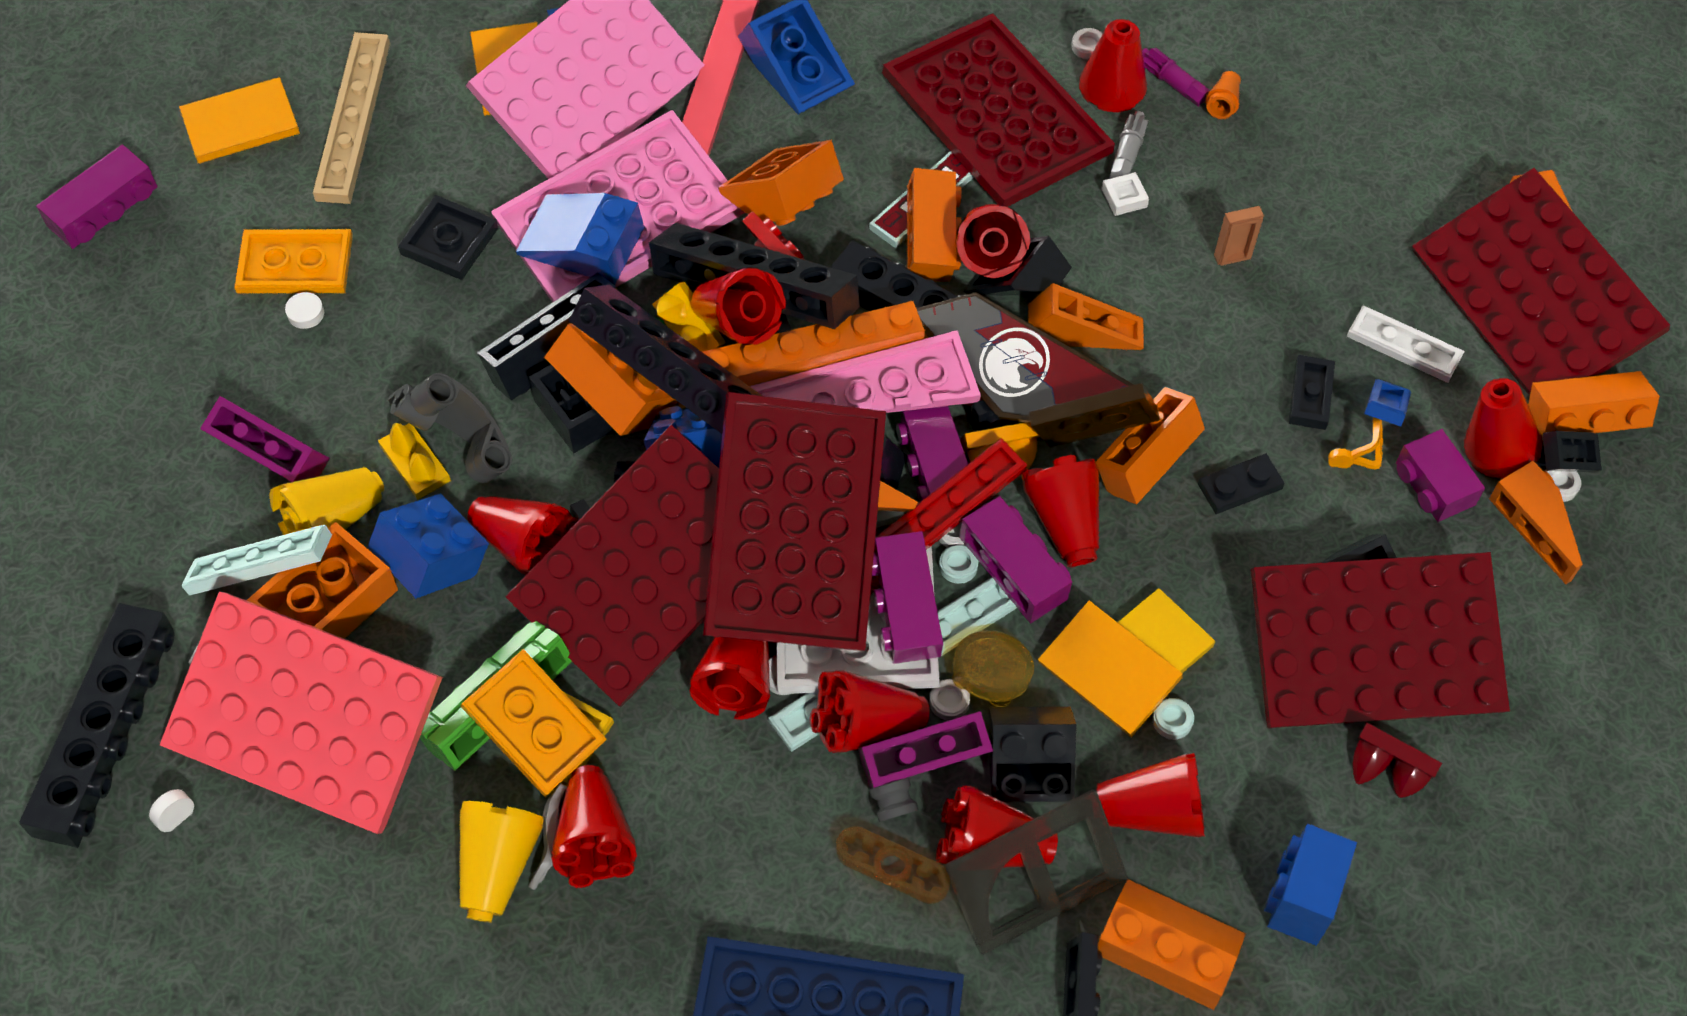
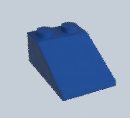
M793 0L749 22L738 35L754 66L798 115L855 85L808 0Z
M607 193L547 194L520 242L516 253L519 256L587 277L599 273L615 285L644 229L639 205L637 202Z

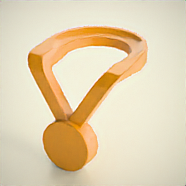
M1373 417V441L1353 451L1342 448L1332 450L1328 455L1329 465L1331 467L1347 469L1356 464L1369 469H1379L1383 456L1382 420ZM1375 450V461L1361 457Z

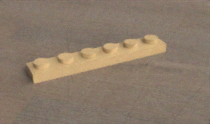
M354 32L313 190L316 202L351 204L390 47L388 35Z

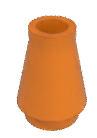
M1224 72L1220 80L1206 96L1205 104L1211 116L1217 119H1227L1235 114L1239 108V85L1241 78L1236 72Z

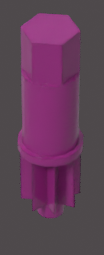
M1156 47L1150 50L1147 48L1142 50L1145 68L1158 77L1160 81L1166 82L1198 107L1205 102L1210 90L1179 67L1176 61L1171 60Z

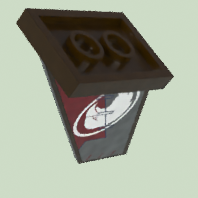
M976 292L916 308L928 338L958 331L980 391V397L1000 419L1031 423L1033 429L1049 447L1160 420L1158 407L1143 383L1136 385L1130 383Z

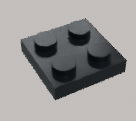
M435 195L398 245L399 252L402 256L463 280L499 229L498 223L494 218Z

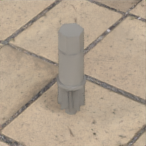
M1136 111L1134 115L1129 114L1123 132L1120 134V143L1113 161L1110 179L1130 174L1133 169L1149 122L1144 119L1145 114L1141 111Z

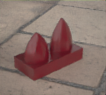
M1366 723L1358 737L1359 742L1354 752L1353 774L1357 784L1366 783L1382 773L1394 758L1397 761L1393 769V786L1397 797L1403 798L1423 789L1430 779L1435 778L1442 763Z

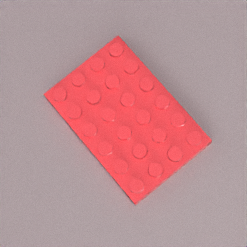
M219 592L160 746L373 833L382 834L443 677L239 597Z

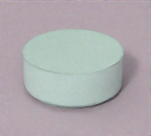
M960 544L952 545L942 552L939 569L946 580L958 584L966 583L976 575L978 560L967 546Z
M1164 699L1154 710L1152 717L1153 726L1165 738H1183L1190 732L1193 726V710L1181 699Z

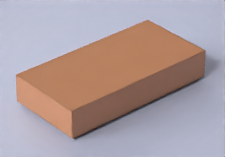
M1260 206L1225 213L1214 253L1218 265L1222 266L1251 259L1264 217Z

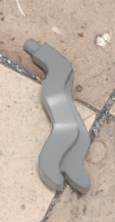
M561 783L553 790L543 810L544 851L538 869L532 873V879L528 885L533 890L537 888L539 882L542 883L548 870L553 865L551 850L560 817V805L565 796L564 792L567 789V786Z

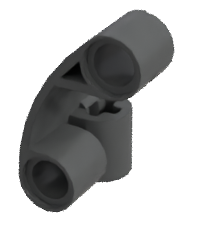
M434 373L417 386L413 387L405 384L389 396L388 401L391 404L390 413L423 431H427L436 422L467 441L471 446L466 457L465 467L468 475L474 481L487 483L510 468L512 463L511 452L496 421L473 393L450 376L443 373Z

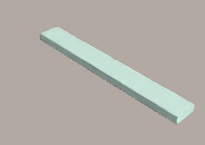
M992 577L937 611L943 639L941 656L1017 608ZM807 693L768 717L769 723L791 752L819 735V733H814L810 727V714L814 708H817L818 693Z

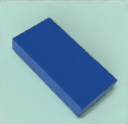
M1380 379L1375 380L1364 414L1401 427L1406 416L1411 391Z

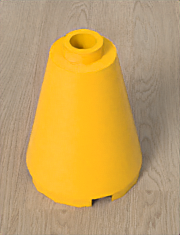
M362 467L280 484L270 490V505L273 512L280 509L283 521L277 524L283 535L319 525H326L329 528L335 522L346 530L381 502L384 484L375 471L370 472L367 468Z
M463 801L460 810V908L468 910L466 918L492 923L493 915H503L543 829L544 819L541 815L507 806L506 809L492 807V803Z

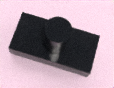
M1550 431L1543 433L1544 445L1541 457L1536 463L1540 468L1546 467V471L1567 472L1602 470L1598 433Z

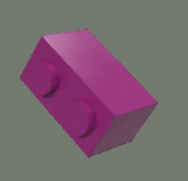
M1443 429L1404 445L1396 461L1397 472L1401 480L1411 484L1418 494V502L1421 508L1426 513H1431L1437 522L1476 506L1485 489Z

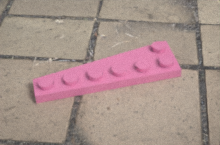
M957 330L750 386L766 397L886 411V413L975 403L980 401L981 396Z

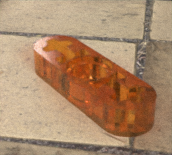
M849 827L839 834L836 843V853L840 862L845 866L924 903L935 904L947 896L951 879L948 870L942 864L862 827ZM856 839L862 841V849L871 854L874 853L875 846L879 847L880 849L875 855L874 866L868 865L870 855L864 852L857 851L854 856L849 855L848 846L845 843L853 844ZM888 856H897L903 860L905 869L898 875H889L882 870L881 862ZM912 864L918 865L916 875L925 879H929L931 874L937 875L938 884L942 887L934 886L931 891H926L924 889V881L915 876L912 878V884L905 882L911 874Z

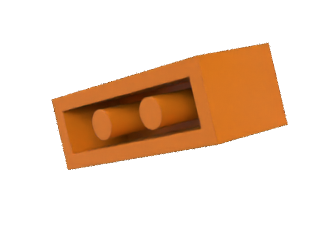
M914 168L907 185V269L924 279H931L934 282H950L954 271L959 270L962 260L956 248V237L962 219L961 217H956V208L960 206L962 190L961 186H956V172Z
M1636 371L1532 383L1528 406L1542 437L1544 432L1550 431L1602 433L1653 427L1660 396L1642 372Z
M1164 387L1153 399L1158 407L1160 420L1125 429L1099 457L1096 464L1105 488L1110 494L1137 505L1205 430L1193 396Z

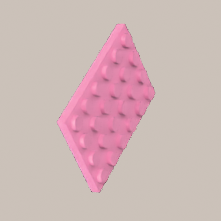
M569 0L469 80L466 87L541 172L550 179L635 131L696 79L700 69L705 65L649 0Z
M673 110L491 211L493 218L497 220L499 228L514 249L517 250L547 194L607 193L637 202L644 229L615 284L616 287L652 267L649 242L674 223L711 233L743 215L745 212L720 194L718 187L728 180ZM520 256L552 302L590 278Z

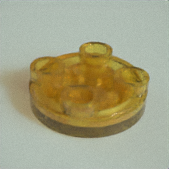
M979 631L966 636L958 644L953 658L954 673L952 679L958 688L967 690L976 697L988 700L996 707H1006L1011 703L1012 699L1022 695L1029 687L1034 673V662L1028 649L1016 638L998 631Z

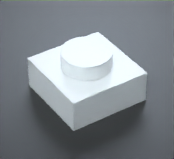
M1136 172L1103 181L1102 191L1114 216L1147 208L1149 197Z

